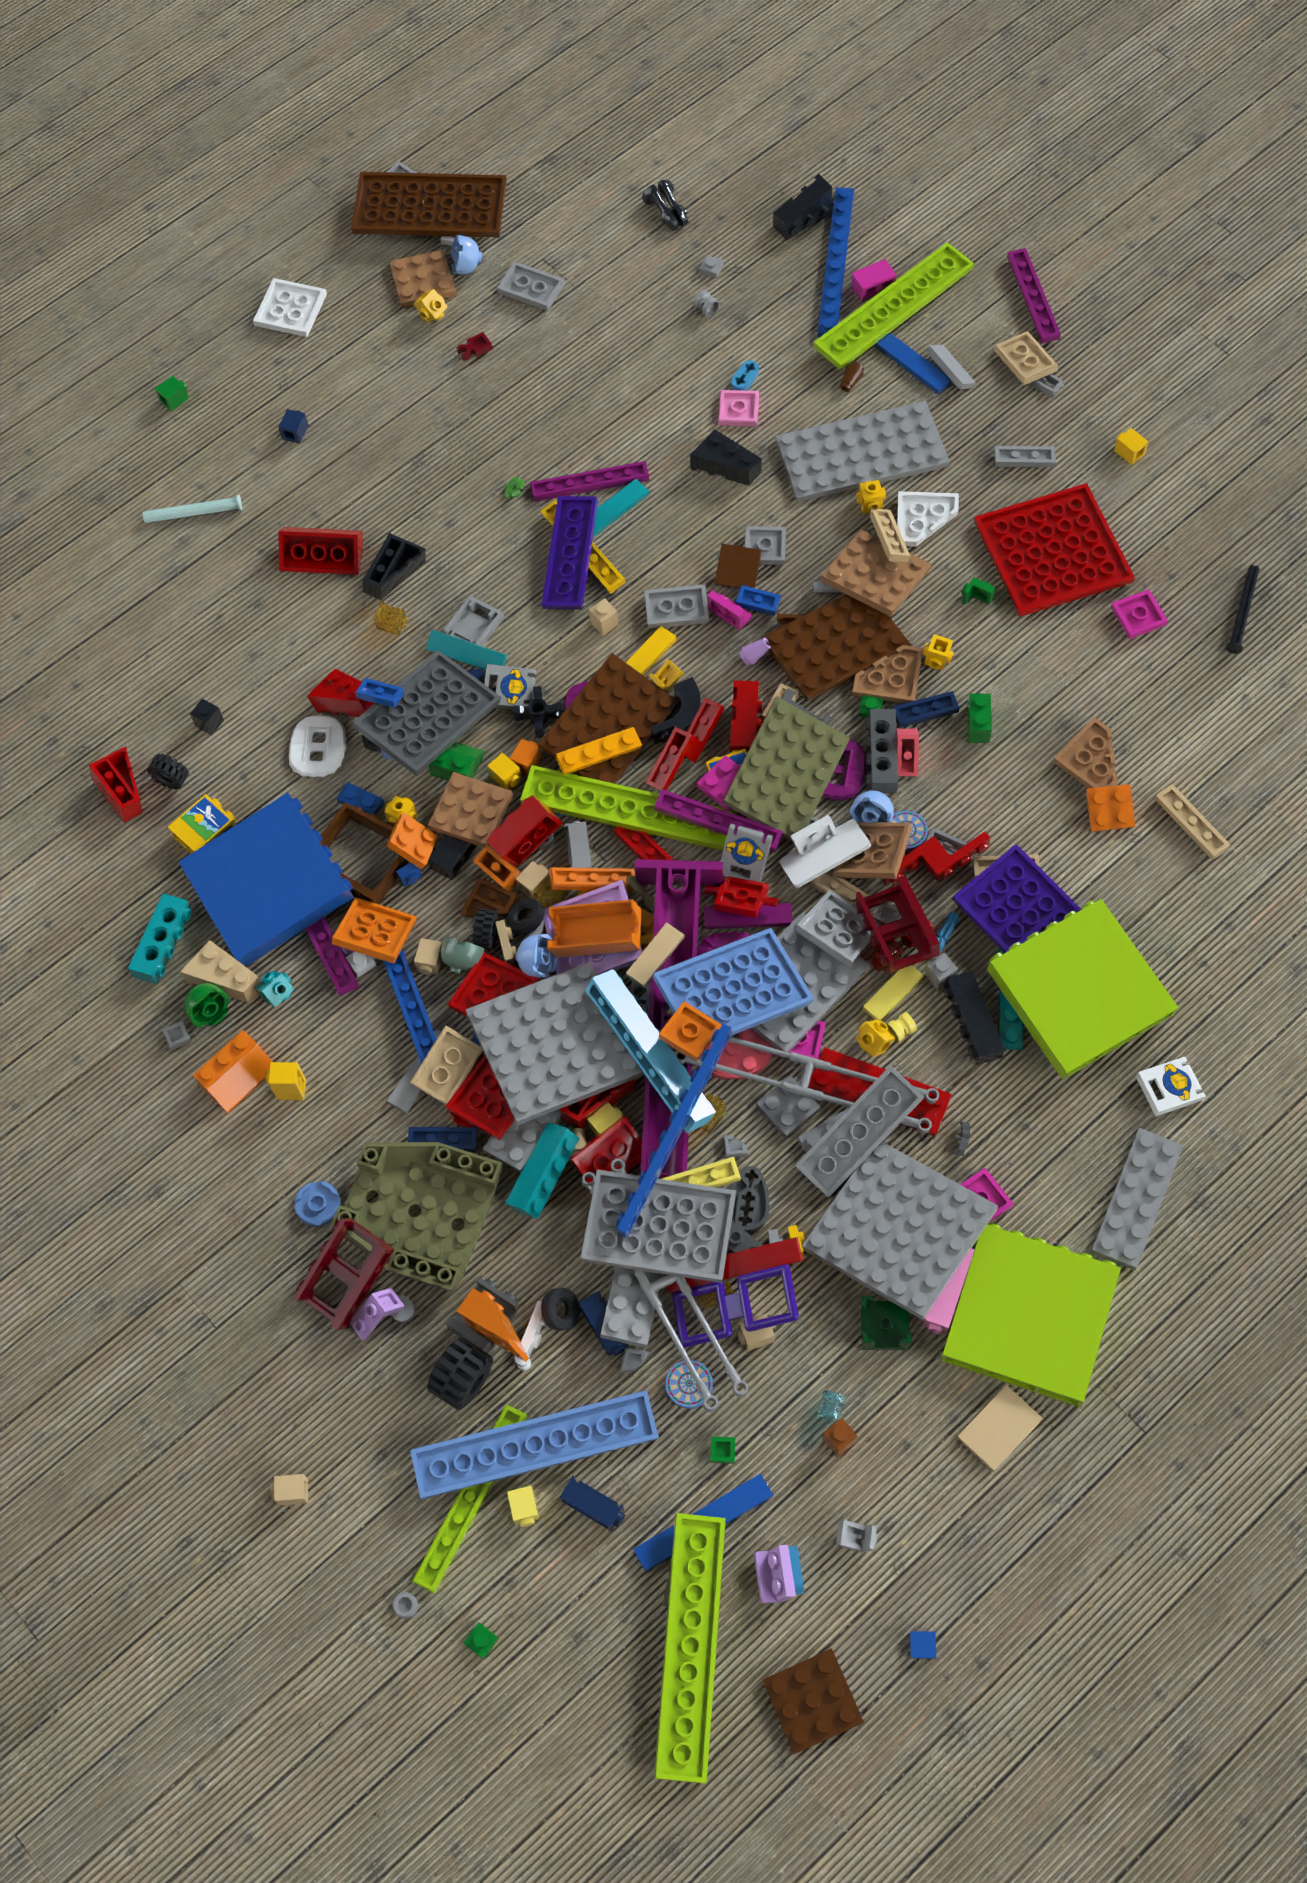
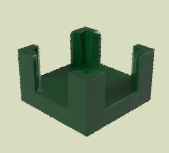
M862 1296V1350H910L912 1338L909 1312L891 1301H873L874 1296Z

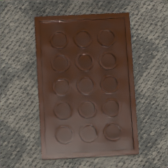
M847 594L762 637V639L766 638L769 643L767 645L769 646L770 644L771 646L768 651L807 702L854 678L858 672L867 670L873 663L884 656L889 657L896 653V649L902 645H911L888 615Z
M611 653L540 741L538 747L556 759L557 753L634 727L642 744L640 749L574 772L578 776L616 784L652 738L651 727L664 722L678 705L679 701Z

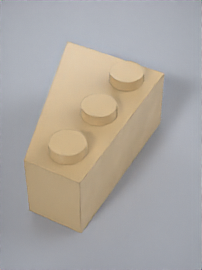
M211 940L180 971L186 983L196 985L212 983L223 989L229 997L247 1003L257 995L258 992L254 988L261 982L255 973Z

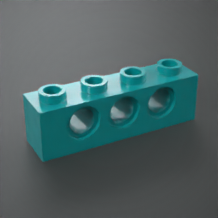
M162 894L128 967L133 978L158 984L159 979L164 976L166 964L173 957L177 940L181 939L183 927L186 921H189L192 914L187 900ZM174 918L172 922L167 923L169 919ZM166 937L163 941H158L160 938ZM157 956L154 960H150L151 957Z

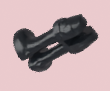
M661 180L658 183V187L652 184L643 192L642 200L647 205L655 203L662 214L661 221L674 231L678 229L677 221L682 227L689 223L687 211L682 205H678L672 194L674 191L672 182L670 180ZM662 197L666 198L671 208L667 207Z

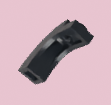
M693 677L674 685V696L679 701L681 708L673 718L651 727L652 740L655 744L668 741L675 727L686 732L689 729L701 706L700 691Z

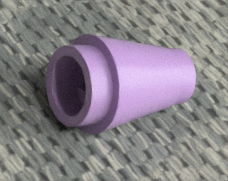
M763 638L742 647L739 654L743 662L748 666L755 664L771 648L770 644L769 646L767 645L769 643L768 640Z

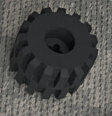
M459 1337L446 1348L436 1362L428 1380L427 1390L456 1410L463 1409L474 1399L484 1385L492 1367V1356L465 1338Z

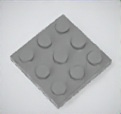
M831 890L820 899L795 928L796 932L848 967L870 945V936H872L870 931H865L862 923L863 917L861 914H857L854 905ZM874 919L877 927L882 925Z

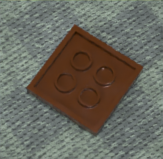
M832 1648L762 1679L793 1755L864 1723Z

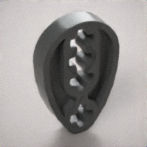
M749 1166L740 1173L741 1180L733 1182L730 1190H736L732 1221L747 1233H754L760 1230L768 1220L769 1193L761 1171L757 1167ZM750 1173H754L755 1178L758 1179H754L751 1188H749L750 1182L747 1177L750 1176ZM747 1195H751V1198L755 1200L750 1202V1210L753 1212L748 1213V1221L751 1223H747V1226H742V1222L739 1220H743L744 1211L740 1209H745L744 1199Z

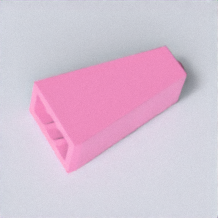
M974 1249L970 1250L924 1319V1326L930 1332L938 1335L948 1333Z

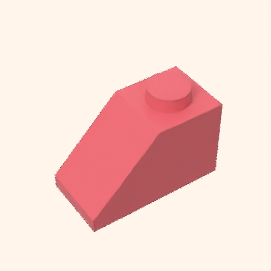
M896 729L898 776H918V730Z

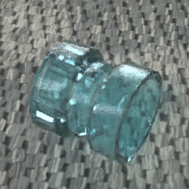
M825 1390L822 1395L823 1403L818 1408L817 1416L831 1422H837L841 1418L840 1410L845 1405L847 1398L837 1392Z

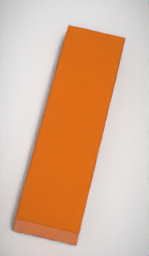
M550 867L549 869L551 890H596L622 880L626 891H635L626 881L629 875L636 877L634 869Z

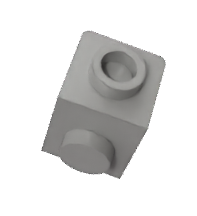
M839 1520L836 1546L858 1552L873 1551L877 1543V1526H865L847 1520Z

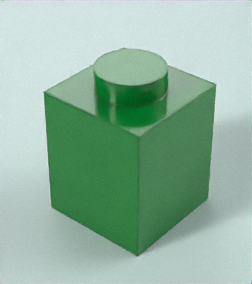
M173 375L155 388L159 401L171 412L189 399L186 384L182 380H177Z

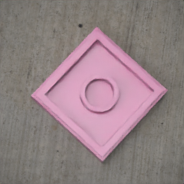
M721 390L718 425L757 427L759 391Z

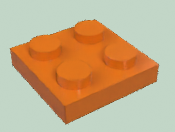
M1130 784L1086 789L1091 832L1135 827Z
M403 812L398 817L386 846L422 870L428 862L438 835Z
M683 1001L660 1031L658 1038L697 1062L705 1049L711 1044L714 1031L716 1029L720 1030L722 1024Z

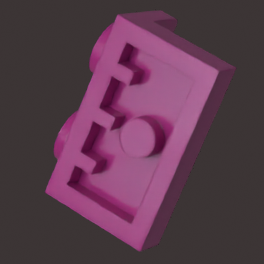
M713 590L707 595L708 610L739 631L751 619L749 612L724 595L718 594Z

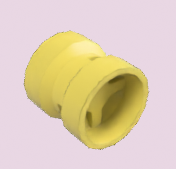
M907 1012L899 1015L896 1021L891 1020L886 1023L888 1030L896 1037L895 1041L897 1043L902 1041L905 1035L913 1034L917 1031L914 1020Z

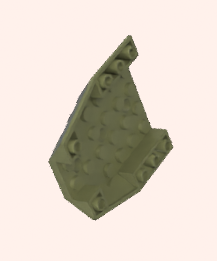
M439 1142L365 1143L357 1161L359 1171L345 1205L338 1206L330 1227L333 1228L341 1219L352 1218L395 1249L384 1266L386 1270L453 1291L465 1275L497 1192L502 1162ZM371 1193L379 1195L375 1203L367 1202V1197ZM413 1207H419L422 1210L421 1214L417 1217H411L409 1211ZM462 1221L464 1222V1228L460 1231H454L452 1229L453 1223ZM348 1231L345 1238L369 1255L372 1246L352 1231Z

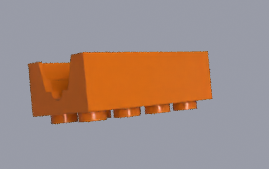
M633 899L549 907V917L554 925L555 937H553V941L547 940V949L556 958L640 951L641 908Z

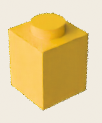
M1130 428L1125 433L1122 432L1117 436L1114 451L1132 465L1146 454L1148 441L1134 429Z
M503 752L487 765L489 776L504 789L509 790L511 787H515L522 778L520 768Z

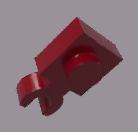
M481 332L467 339V345L461 344L456 349L458 354L462 353V360L465 361L472 354L478 357L493 350V346L485 333Z

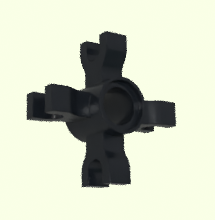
M533 686L534 699L530 701L528 706H513L514 721L530 719L534 724L535 736L539 738L544 737L543 724L548 721L549 717L560 718L564 713L563 703L547 705L543 700L542 687Z

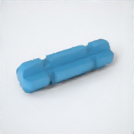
M954 912L948 913L946 920L937 933L936 937L940 943V951L943 950L945 943L959 921V915Z

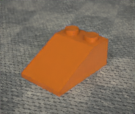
M473 1288L456 1312L476 1333L527 1362L529 1357L510 1320L503 1313L504 1308L493 1301L495 1298L485 1290L479 1292Z

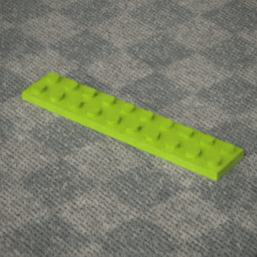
M948 242L814 341L813 348L841 370L972 271L974 263Z
M534 765L531 766L520 798V805L524 799L534 795L555 813L612 826H620L634 831H643L648 834L722 851L727 838L726 835L654 811L655 803L660 795L658 793L574 774L563 775L560 771ZM715 807V808H718V809L727 811V810H725L724 808ZM730 810V811H729L730 813H733V814H735V815H738V812H737V811H733V810Z
M683 1513L675 1514L654 1779L707 1783L726 1518Z

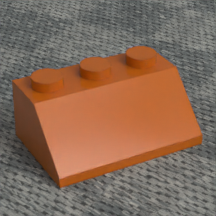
M242 1030L192 1076L197 1084L228 1114L266 1079V1071L270 1070V1063L273 1061Z

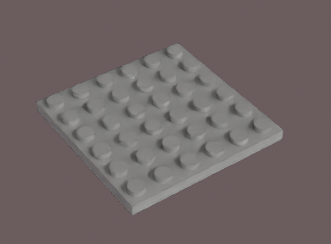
M590 962L466 1009L468 1019L517 1126L644 1076L641 1068L585 991L591 979L597 976Z
M881 1142L855 1169L807 1237L802 1248L812 1256L924 1321L996 1213L998 1205L888 1144Z

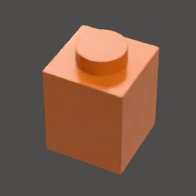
M521 739L509 759L520 768L522 774L528 776L531 766H537L542 755L538 744Z

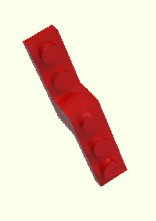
M704 698L687 732L677 727L673 729L645 783L659 791H662V789L667 791L683 759L696 763L725 707Z
M984 831L959 850L949 855L936 837L933 836L903 857L897 878L902 877L907 871L912 872L920 866V862H922L936 881L941 878L947 879L958 866L964 867L975 854L978 853L980 855L989 848L988 845H990L991 837ZM881 878V880L883 881V883H884L886 886L889 885L890 883H892V884L897 883V878H896V879H882V878Z

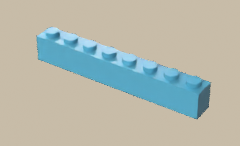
M614 970L593 977L585 989L586 993L670 1111L673 1113L675 1109L678 1110L682 1104L680 1098L685 1089L689 1090L692 1084L690 1082L691 1077L687 1073L686 1068L680 1063L667 1043L658 1038L660 1032L651 1023L647 1014L641 1009L635 997L628 991L622 979L618 977ZM703 1093L699 1097L684 1127L686 1133L706 1125L716 1112Z

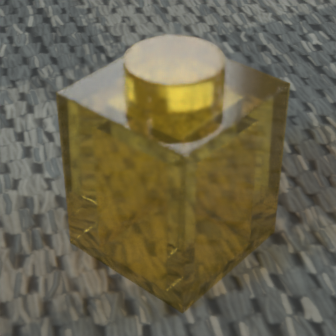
M708 1093L705 1098L712 1104L716 1112L710 1121L700 1128L710 1134L726 1116V1104L720 1097H713Z

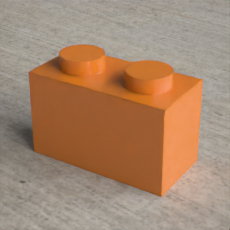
M486 845L473 862L504 889L511 892L516 887V878L521 872L501 858L492 847Z

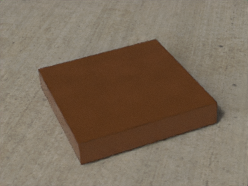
M722 543L714 584L741 589L742 585L755 588L762 550Z

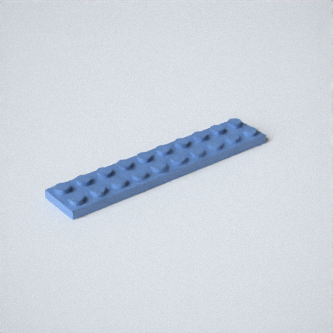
M646 1390L411 1449L410 1452L420 1499H425L657 1440L659 1437Z

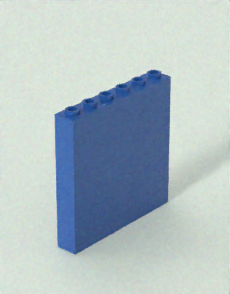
M288 792L179 861L234 958L245 967L354 898L350 891L353 889L351 883L347 878L343 879L340 874L343 871L337 861L334 863L331 861L330 857L333 854L327 845L322 846L320 843L323 840L317 829L312 830L310 827L313 824L307 813L302 814L300 810L303 808L297 797L292 798Z

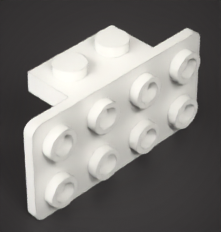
M827 815L791 835L797 850L781 858L779 863L794 887L799 888L869 849L871 843L855 820H849L835 828L832 819Z

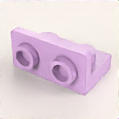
M779 1545L769 1551L755 1552L754 1561L760 1602L777 1603L795 1597L788 1545Z

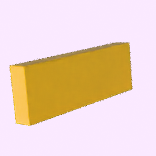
M660 626L626 663L644 676L677 641V636Z

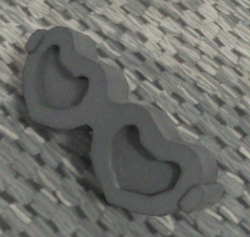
M960 1121L961 1136L955 1135L954 1139L961 1142L959 1148L953 1154L963 1156L969 1142L970 1123Z

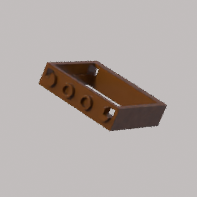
M345 802L321 834L323 840L320 843L322 846L327 845L330 848L350 819L388 840L395 825L392 823L386 824L372 813L369 815L363 812L359 806L354 807ZM399 855L374 891L342 873L340 875L343 879L347 878L351 883L353 889L350 891L354 897L380 904L398 879L396 871L408 865L409 861Z

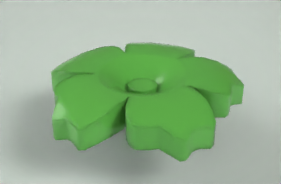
M517 476L508 481L504 488L506 490L505 497L509 500L511 497L518 498L521 495L520 490L525 485L524 481Z

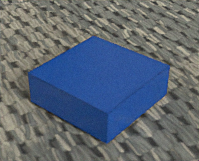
M910 1631V1659H936V1633L933 1631Z

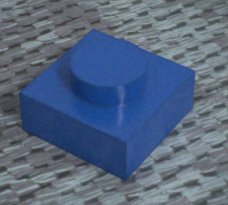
M412 863L396 871L403 887L408 884H414L422 877L420 868Z

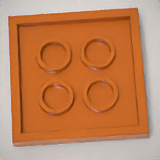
M355 897L332 937V944L394 964L416 924L417 916Z

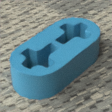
M748 360L741 365L731 379L732 390L747 391L759 375V365L755 361Z
M797 1545L789 1546L795 1594H804Z

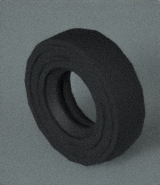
M534 898L521 899L509 910L506 918L507 925L518 935L529 934L538 928L543 921L544 908ZM532 911L525 921L519 922L524 913Z
M555 1288L547 1292L541 1304V1315L545 1324L556 1331L568 1330L576 1324L580 1313L576 1295L566 1288ZM559 1300L565 1305V1315L563 1318H559L556 1314L555 1306Z

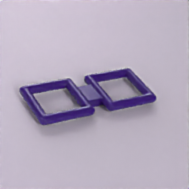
M787 1264L738 1276L737 1286L739 1293L727 1296L723 1282H712L690 1288L693 1297L716 1292L722 1329L712 1331L717 1340L732 1335V1320L743 1318L745 1330L752 1332L793 1322L799 1318L791 1271ZM782 1275L788 1313L753 1321L747 1284ZM681 1291L674 1292L672 1294L678 1337L683 1348L711 1342L707 1333L688 1337L682 1300L687 1299V1297Z

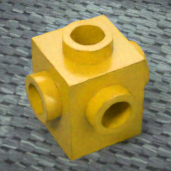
M434 289L424 292L413 303L419 311V315L427 322L441 319L444 316V310L448 307L444 303L443 297L437 294Z
M879 480L860 483L859 492H856V500L861 506L862 513H870L872 508L883 509V500L886 499V492L884 487L881 488Z
M933 634L931 643H926L922 654L926 656L924 664L933 669L944 670L945 664H950L954 653L950 651L953 640Z
M395 795L393 800L387 803L385 815L388 823L395 825L398 817L403 812L416 820L417 813L414 803L410 799Z
M876 1019L870 1022L865 1021L859 1027V1033L855 1040L865 1052L875 1057L884 1054L896 1037L888 1030V1026L884 1022Z

